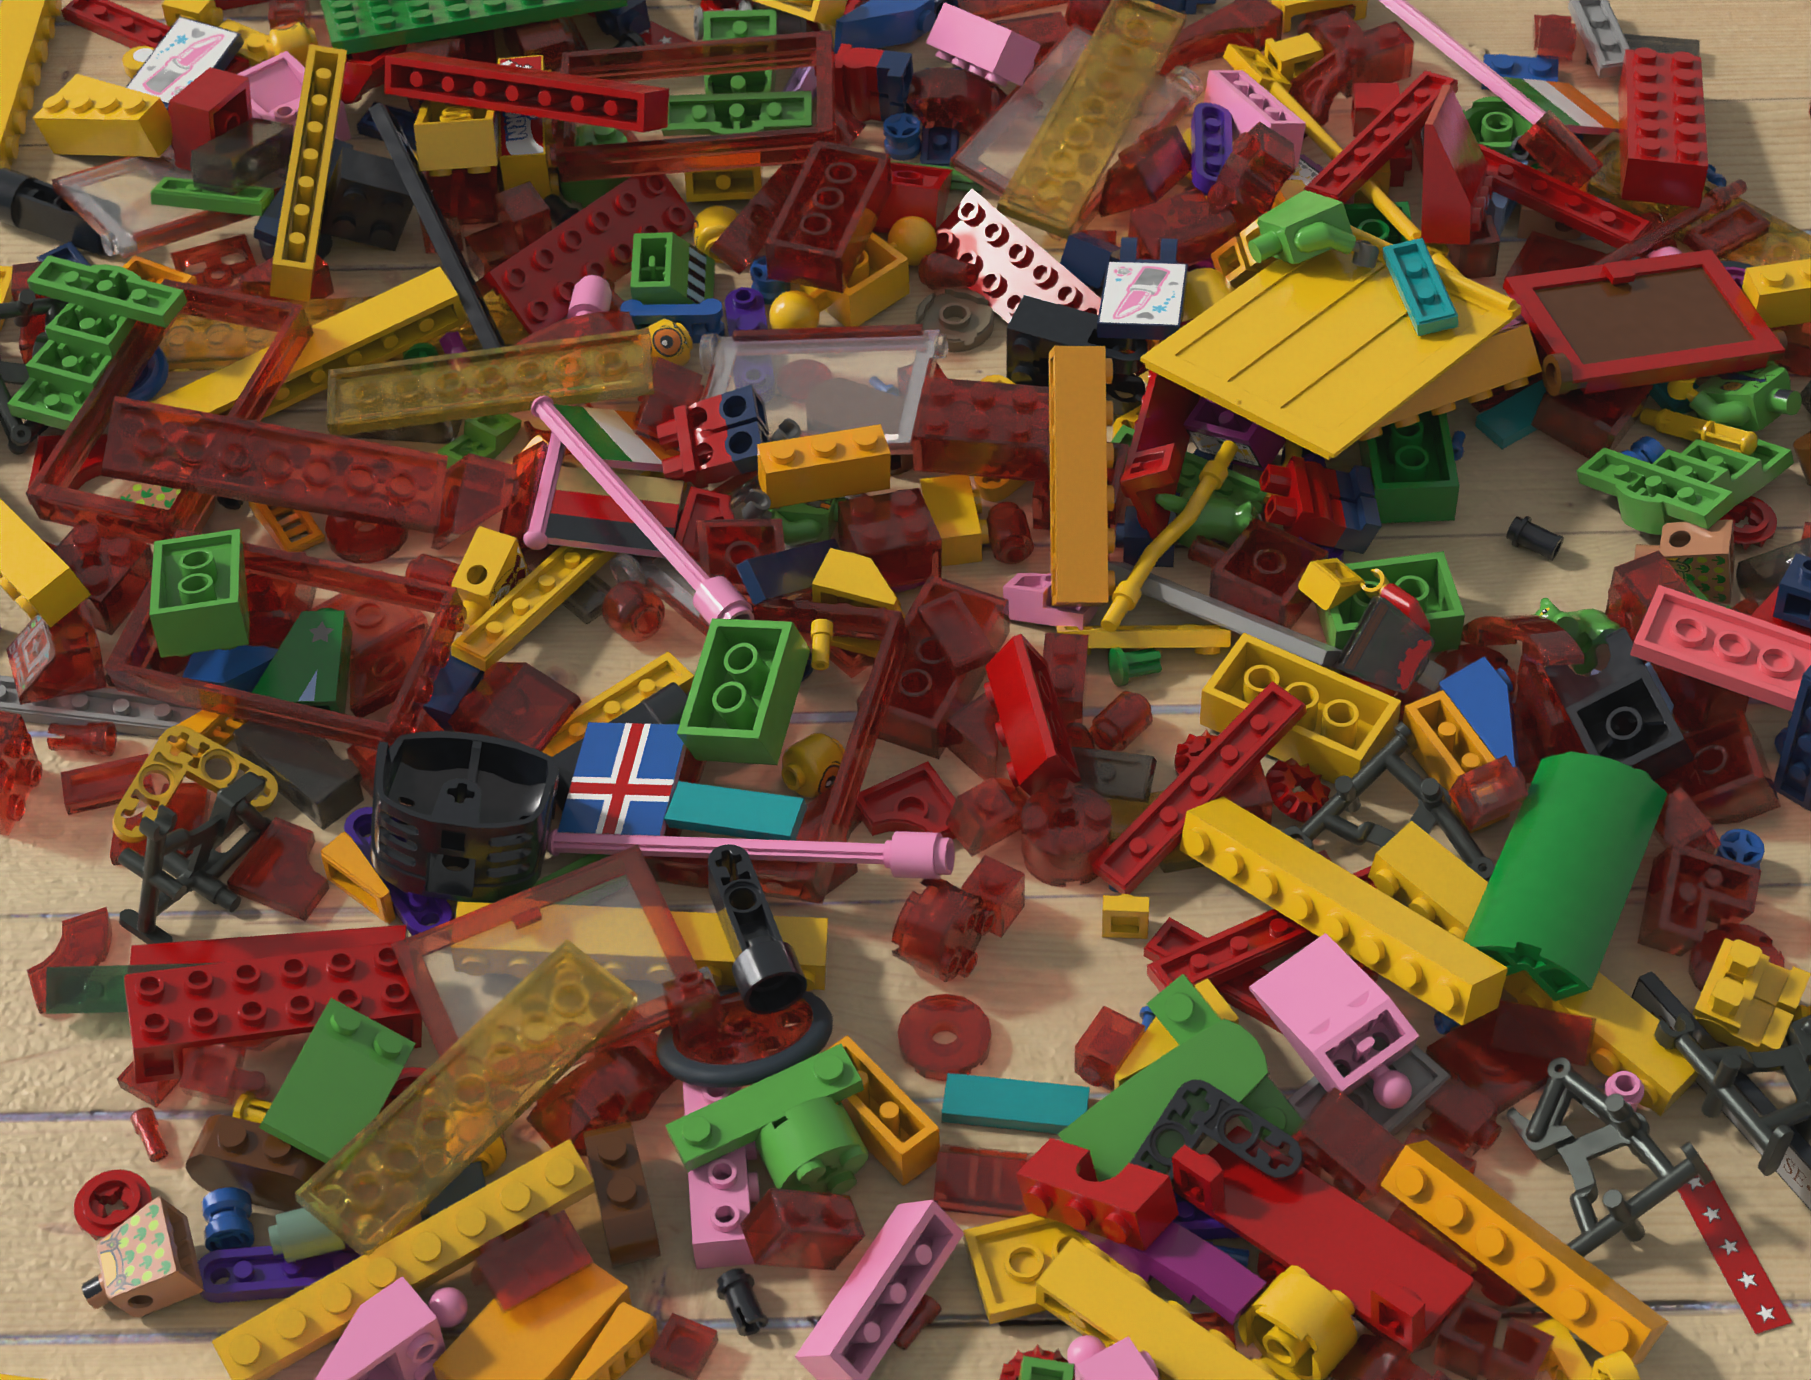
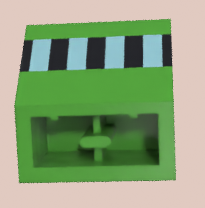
M673 232L634 233L630 286L632 299L641 301L643 305L700 304L705 299H714V259Z

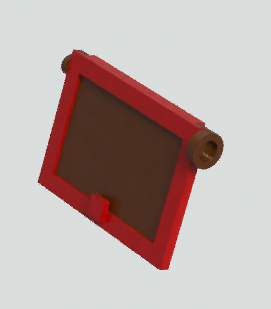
M1712 249L1505 277L1503 288L1508 296L1521 305V316L1547 353L1542 364V378L1547 392L1552 396L1568 394L1570 390L1581 389L1584 394L1765 368L1767 361L1782 359L1788 346L1785 333L1782 330L1771 331Z

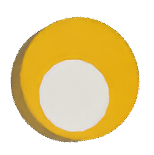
M140 46L127 51L122 58L126 75L133 78L154 51V48Z

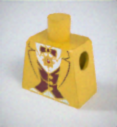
M479 526L451 585L460 608L452 621L453 626L458 631L464 633L530 574L517 538Z

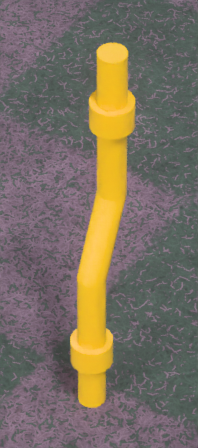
M1224 441L1214 459L1205 464L1199 474L1200 483L1183 511L1144 549L1126 581H1121L1111 596L1113 603L1101 621L1103 629L1108 632L1116 631L1127 611L1133 610L1141 598V587L1158 559L1196 522L1214 490L1221 488L1228 476L1229 471L1227 468L1238 451V446L1233 441Z

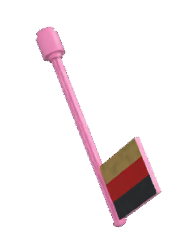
M596 275L583 277L573 289L567 317L570 325L576 331L558 405L576 406L592 333L603 330L607 323L612 301V291L608 282ZM552 432L529 531L523 537L525 545L533 550H541L547 544L666 558L586 469L562 466L566 446ZM615 473L674 538L684 481Z

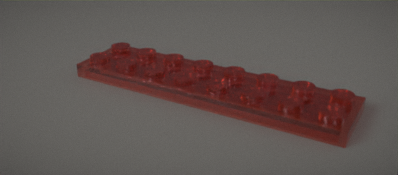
M114 396L101 476L437 534L440 527L448 456Z

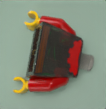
M1377 568L1372 569L1373 575L1380 579L1379 584L1374 588H1368L1364 583H1360L1361 588L1371 598V601L1335 662L1333 669L1331 667L1325 668L1334 672L1336 670L1343 676L1392 697L1395 693L1406 694L1413 681L1431 691H1435L1439 686V682L1443 680L1447 669L1427 658L1436 641L1429 635L1431 624L1419 601L1396 584L1389 583V580L1381 570Z

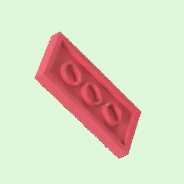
M1658 585L1635 638L1630 655L1793 712L1803 673L1811 666V637Z

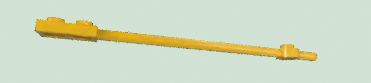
M1228 44L1223 57L1234 68L1233 70H1243L1303 120L1306 123L1304 132L1331 160L1343 151L1331 136L1289 94L1288 91L1292 84L1259 50ZM1371 178L1359 189L1407 241L1421 238V231ZM1425 243L1435 264L1462 275L1446 258L1449 248L1445 244Z

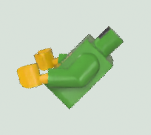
M1774 360L1767 361L1765 368L1714 375L1696 390L1692 388L1696 378L1671 381L1667 386V391L1671 398L1676 400L1688 399L1691 402L1688 406L1697 413L1698 418L1746 431L1762 430L1782 414L1795 415L1798 413L1802 403L1800 393L1791 390V380L1787 370L1778 366Z

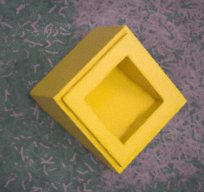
M1338 558L1310 561L1298 584V588L1323 610H1330L1362 589L1360 583H1366Z

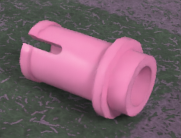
M1620 1071L1608 1078L1605 1083V1094L1607 1096L1620 1094L1637 1112V1104L1641 1102L1644 1096V1085L1634 1073Z

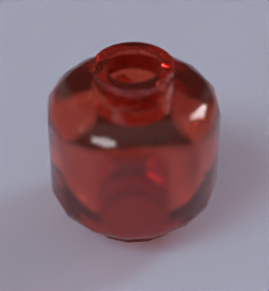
M626 580L610 589L604 598L602 616L606 624L624 639L630 642H642L651 638L662 626L665 617V605L656 593L639 581Z

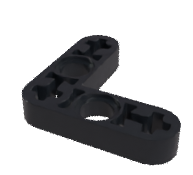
M1190 1080L1177 1090L1130 1162L1151 1170L1153 1166L1144 1162L1150 1154L1159 1164L1171 1168L1167 1175L1170 1176L1173 1187L1172 1158L1162 1156L1158 1150L1159 1138L1168 1131L1181 1133L1185 1145L1194 1151L1197 1150L1204 1137L1208 1136L1267 1176L1276 1180H1288L1295 1177L1302 1169L1304 1153L1299 1143L1292 1136L1221 1090L1203 1080ZM1202 1091L1208 1092L1205 1100L1210 1107L1206 1113L1197 1110L1190 1119L1191 1125L1198 1127L1192 1135L1182 1124L1171 1121L1175 1113H1178L1185 1119L1191 1109V1106L1186 1101L1190 1093L1199 1096ZM1237 1116L1248 1118L1253 1125L1251 1137L1243 1143L1229 1141L1225 1132L1227 1123ZM1264 1129L1271 1132L1264 1140L1274 1148L1280 1150L1285 1144L1291 1146L1288 1154L1293 1159V1162L1289 1167L1280 1164L1276 1170L1271 1168L1273 1159L1260 1148H1258L1255 1158L1248 1154L1260 1143Z

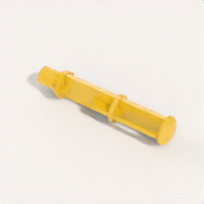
M1645 408L1640 416L1642 424L1655 427L1657 432L1692 441L1700 439L1748 456L1756 450L1758 444L1757 435L1752 431L1734 428L1665 408L1660 411Z

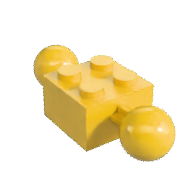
M917 216L904 217L898 220L890 229L887 243L856 220L797 257L800 291L791 290L784 292L771 305L769 319L773 330L786 340L800 341L806 339L816 330L820 320V312L823 310L851 331L910 293L909 266L921 265L927 262L934 254L937 246V236L934 228L923 218Z

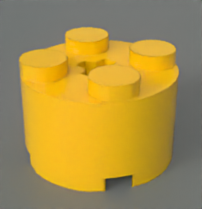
M1295 1265L1290 1266L1285 1272L1278 1275L1240 1316L1238 1321L1239 1334L1246 1348L1253 1342L1262 1354L1259 1360L1269 1365L1275 1371L1278 1380H1324L1357 1342V1331L1351 1318L1355 1308L1351 1300L1340 1291L1332 1290L1330 1292L1323 1285L1312 1279L1304 1269Z

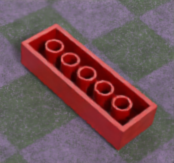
M1650 48L1625 49L1618 87L1621 200L1700 208L1708 171L1701 57L1684 51L1669 54L1659 53Z

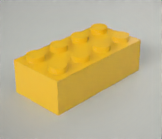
M1246 633L1241 635L1201 692L1200 724L1221 733L1271 681L1306 704L1307 713L1267 754L1284 762L1293 758L1300 766L1308 763L1311 772L1315 775L1321 774L1322 779L1335 784L1338 777L1343 775L1352 778L1396 735L1394 728L1399 722L1401 700Z

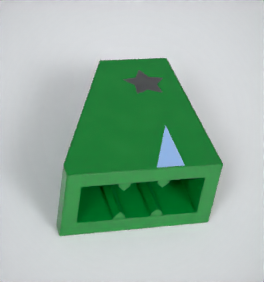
M320 608L316 611L301 612L250 694L249 704L258 723L344 722L353 635L345 610L338 611L333 608Z

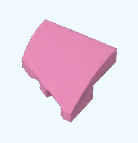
M1018 573L1003 586V619L1050 626H1077L1079 630H1083L1084 626L1090 623L1099 608L1092 606L1051 607V574Z

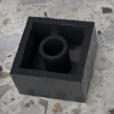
M342 147L327 187L320 233L391 251L396 250L414 203L392 159Z

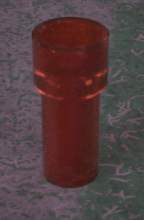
M144 1107L136 1110L130 1116V1120L136 1134L140 1135L150 1161L158 1162L165 1159L168 1151L158 1130L159 1124L153 1109Z
M924 1294L893 1343L898 1348L907 1350L926 1325H930L940 1314L942 1308L939 1303L929 1295Z

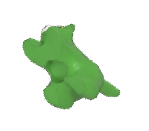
M1193 486L1183 489L1180 497L1159 493L1155 496V501L1162 508L1176 513L1175 517H1177L1183 511L1197 487ZM1213 492L1196 522L1177 541L1188 548L1203 547L1207 540L1216 539L1242 551H1253L1258 547V541L1253 534L1262 527L1263 519L1260 514L1263 512L1264 507L1260 501L1222 498Z
M1548 598L1541 599L1540 609L1528 617L1535 634L1540 638L1532 645L1533 654L1541 659L1553 658L1564 654L1571 661L1572 669L1579 675L1589 673L1598 665L1597 647L1601 644H1608L1605 639L1606 635L1621 628L1619 624L1611 621L1603 611L1592 608L1564 612L1559 610Z

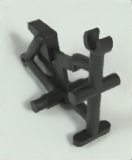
M25 289L20 292L18 301L0 303V320L13 318L16 326L26 327L30 322L31 316L46 314V327L69 302L50 297L35 299L34 292ZM45 329L35 340L32 358L49 340ZM0 357V422L9 439V450L19 455L25 453L29 444L49 426L29 420L23 423L21 418L11 416L7 403L12 397L5 383L23 385L29 379V374L25 366L26 364L2 362ZM67 431L68 435H76V434H77V433H73V432Z
M1402 722L1394 728L1396 735L1352 778L1343 775L1336 779L1335 788L1337 793L1300 829L1297 826H1290L1283 831V833L1293 839L1299 838L1304 840V845L1313 851L1314 845L1312 841L1325 829L1354 845L1360 846L1369 842L1382 848L1396 833L1373 822H1364L1358 827L1339 815L1344 810L1349 813L1358 811L1361 805L1359 796L1387 769L1418 798L1419 806L1410 821H1413L1428 834L1431 833L1435 824L1439 825L1465 864L1487 882H1489L1495 868L1493 862L1484 856L1452 810V801L1448 791L1434 778H1426L1424 780L1400 758L1405 751L1412 754L1417 749L1412 731Z
M248 772L230 786L221 788L217 793L209 821L191 831L180 828L171 832L177 823L178 816L163 804L158 807V814L154 821L146 816L142 818L139 830L147 836L145 858L129 847L124 849L118 858V862L142 878L139 913L132 909L121 911L119 924L147 944L172 942V936L156 926V918L185 894L193 890L213 904H219L229 912H233L238 908L241 903V897L229 890L228 886L218 880V878L259 839L264 840L267 838L274 827V822L267 817H263L250 803L264 789L265 780L253 772ZM243 823L251 829L229 851L224 853L215 851ZM194 848L193 853L188 858L175 851L178 849L186 855L188 850Z
M1684 1013L1679 1014L1674 1025L1676 1031L1672 1030L1664 1020L1658 1023L1654 1033L1655 1040L1666 1049L1677 1048L1710 1087L1701 1107L1702 1113L1709 1118H1717L1723 1106L1727 1107L1764 1151L1758 1164V1169L1764 1176L1773 1174L1779 1168L1794 1136L1790 1126H1793L1809 1143L1811 1139V1071L1809 1069V1066H1811V1015L1792 1023L1786 1036L1788 1047L1765 1052H1748L1743 1046L1702 1049L1692 1037L1695 1029L1694 1022ZM1783 1070L1797 1098V1102L1760 1117L1733 1085L1737 1073L1740 1071L1743 1074L1749 1075L1754 1072Z
M1559 1057L1549 1063L1547 1069L1549 1079L1531 1120L1523 1117L1514 1107L1509 1109L1506 1115L1513 1128L1538 1160H1545L1560 1154L1567 1164L1575 1186V1192L1570 1196V1205L1581 1231V1234L1569 1242L1567 1246L1582 1257L1588 1255L1621 1230L1629 1241L1637 1242L1644 1237L1645 1230L1638 1220L1640 1216L1697 1175L1705 1185L1714 1180L1702 1158L1689 1141L1680 1147L1686 1159L1674 1167L1650 1137V1126L1646 1118L1642 1114L1635 1112L1632 1106L1620 1094H1611L1609 1096L1604 1094L1573 1070L1572 1065L1565 1058ZM1573 1098L1607 1126L1575 1139L1566 1125L1561 1126V1123ZM1627 1146L1632 1154L1638 1157L1640 1162L1649 1166L1658 1179L1628 1201L1625 1200L1618 1190L1612 1189L1607 1191L1603 1196V1203L1610 1214L1598 1221L1592 1207V1203L1597 1200L1598 1189L1594 1173L1588 1161L1620 1147Z

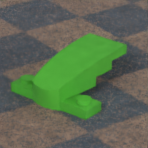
M777 9L703 12L705 94L669 95L668 128L662 129L663 136L711 135L714 148L761 146L762 148L767 144L769 133L813 132L812 91L775 92L778 33Z
M48 255L28 278L29 289L34 294L69 303L45 327L49 340L25 365L29 379L7 403L11 416L80 434L106 399L135 348L144 324L149 323L167 328L187 303L184 290L143 280L134 272L120 266H88Z
M1696 439L1682 453L1667 449L1653 464L1604 447L1578 468L1576 472L1580 484L1617 497L1621 518L1626 525L1642 532L1661 535L1662 527L1666 523L1688 522L1709 529L1734 506L1758 492L1794 464L1790 449L1758 439L1756 450L1749 456Z
M1182 974L1146 1004L1177 1041L1179 1046L1148 1065L1109 1093L1058 1133V1135L1066 1143L1090 1150L1097 1180L1100 1182L1115 1177L1131 1162L1177 1090L1190 1080H1203L1210 1083L1292 1137L1304 1128L1307 1123L1270 1079V1071L1265 1054L1256 1038L1241 1025L1221 1019L1185 974ZM1202 1091L1199 1096L1190 1093L1186 1101L1191 1106V1109L1185 1119L1178 1113H1175L1171 1121L1182 1124L1193 1135L1198 1127L1191 1125L1189 1121L1197 1110L1205 1113L1209 1110L1210 1105L1205 1100L1208 1092ZM1237 1116L1252 1133L1253 1125L1251 1121L1246 1117ZM1264 1129L1261 1140L1267 1143L1264 1139L1267 1136H1269L1271 1132ZM1177 1131L1163 1133L1158 1140L1159 1153L1166 1158H1172L1185 1144L1182 1134ZM1150 1154L1144 1161L1153 1166L1151 1169L1153 1171L1160 1170L1163 1174H1166L1171 1170V1168L1159 1164Z

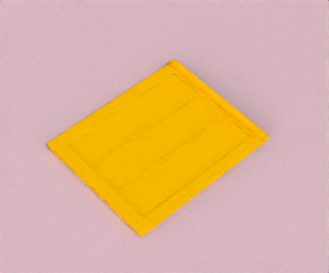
M1351 226L1356 241L1366 240L1378 248L1379 254L1375 268L1353 264L1354 251L1344 254L1335 249L1326 251L1298 264H1291L1277 259L1140 357V361L1145 363V368L1329 460L1338 456L1521 314V305L1506 295L1435 264L1458 314L1459 327L1418 336L1383 258V247L1393 244Z

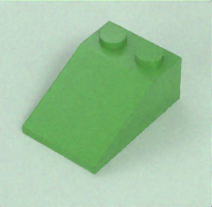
M241 529L154 541L149 615L161 658L170 656L185 657L196 652L216 649L231 650L238 646L249 645L250 619Z
M331 998L259 1128L346 1174L416 1043Z

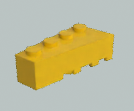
M76 74L56 95L46 99L43 103V108L33 117L53 154L160 157L171 145L172 141L171 118L160 97Z

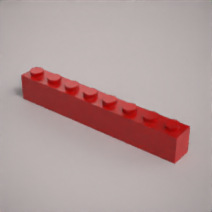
M418 52L385 56L384 94L642 133L668 128L669 88Z

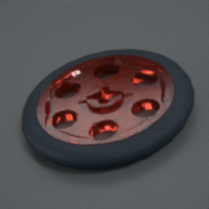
M738 987L706 996L677 1012L664 1025L658 1036L656 1055L662 1067L676 1079L691 1085L709 1088H734L752 1085L819 1054L831 1036L833 1015L824 1001L809 991H806L795 1004L782 1011L772 1014L752 1013L746 1009Z

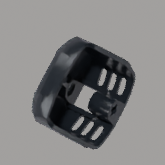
M451 731L416 732L398 736L390 748L388 742L379 741L375 763L370 843L371 861L376 872L403 892L461 902L501 903L526 894L541 875L547 850V839L551 830L552 820L555 819L559 767H556L551 756L535 748L518 742L481 734ZM456 866L464 870L452 871L448 870L447 867Z

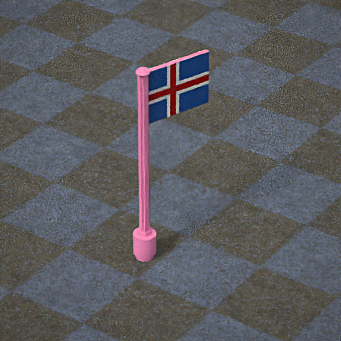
M588 722L559 827L552 830L547 839L548 851L553 856H557L559 853L708 858L715 848L721 845L732 844L742 847L748 853L750 860L884 864L886 868H891L894 878L940 879L941 875H951L955 861L953 839L944 838L941 833L896 831L893 834L892 840H887L885 844L664 836L667 825L664 818L677 787L687 748L677 735L679 724Z

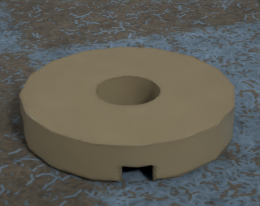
M949 288L945 289V294L937 296L936 292H934L918 305L915 315L919 337L927 345L940 351L961 352L978 347L991 336L994 327V312L988 306V300L983 295L970 289ZM950 317L962 318L961 321L957 322L948 321L946 319Z

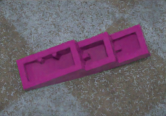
M1171 1222L1145 1251L1113 1242L1110 1239L1084 1230L1075 1229L1128 1271L1139 1275L1147 1283L1153 1278L1157 1279L1189 1305L1197 1297L1232 1325L1263 1293L1267 1283L1225 1252L1174 1222Z

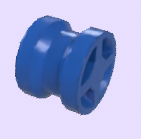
M897 113L888 117L883 124L886 137L884 140L885 153L890 158L899 161L915 158L921 151V139L919 138L921 133L920 121L917 117L907 113Z
M772 255L762 256L751 264L750 275L753 281L751 287L762 294L764 304L772 305L779 295L791 291L788 280L789 267L783 258Z
M1733 829L1724 833L1718 842L1717 853L1713 861V872L1716 877L1724 884L1732 887H1744L1752 884L1757 879L1760 863L1765 852L1764 844L1760 837L1745 829Z

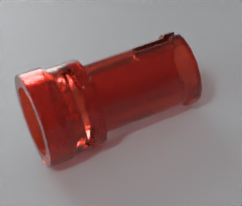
M89 722L87 725L51 723L47 732L48 734H56V736H65V738H47V744L51 751H86L89 755L112 756L116 749L117 731L113 722Z

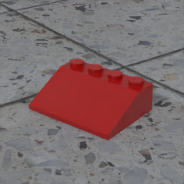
M1443 85L1425 123L1421 238H1423L1425 243L1470 245L1474 232H1480L1481 221H1484L1485 211L1489 208V199L1493 197L1494 177L1487 176L1486 159L1451 85Z

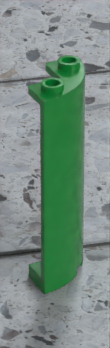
M1570 751L1565 754L1541 759L1463 941L1508 967L1506 976L1525 970L1554 1002L1591 990L1668 794L1645 771L1634 769L1610 758Z

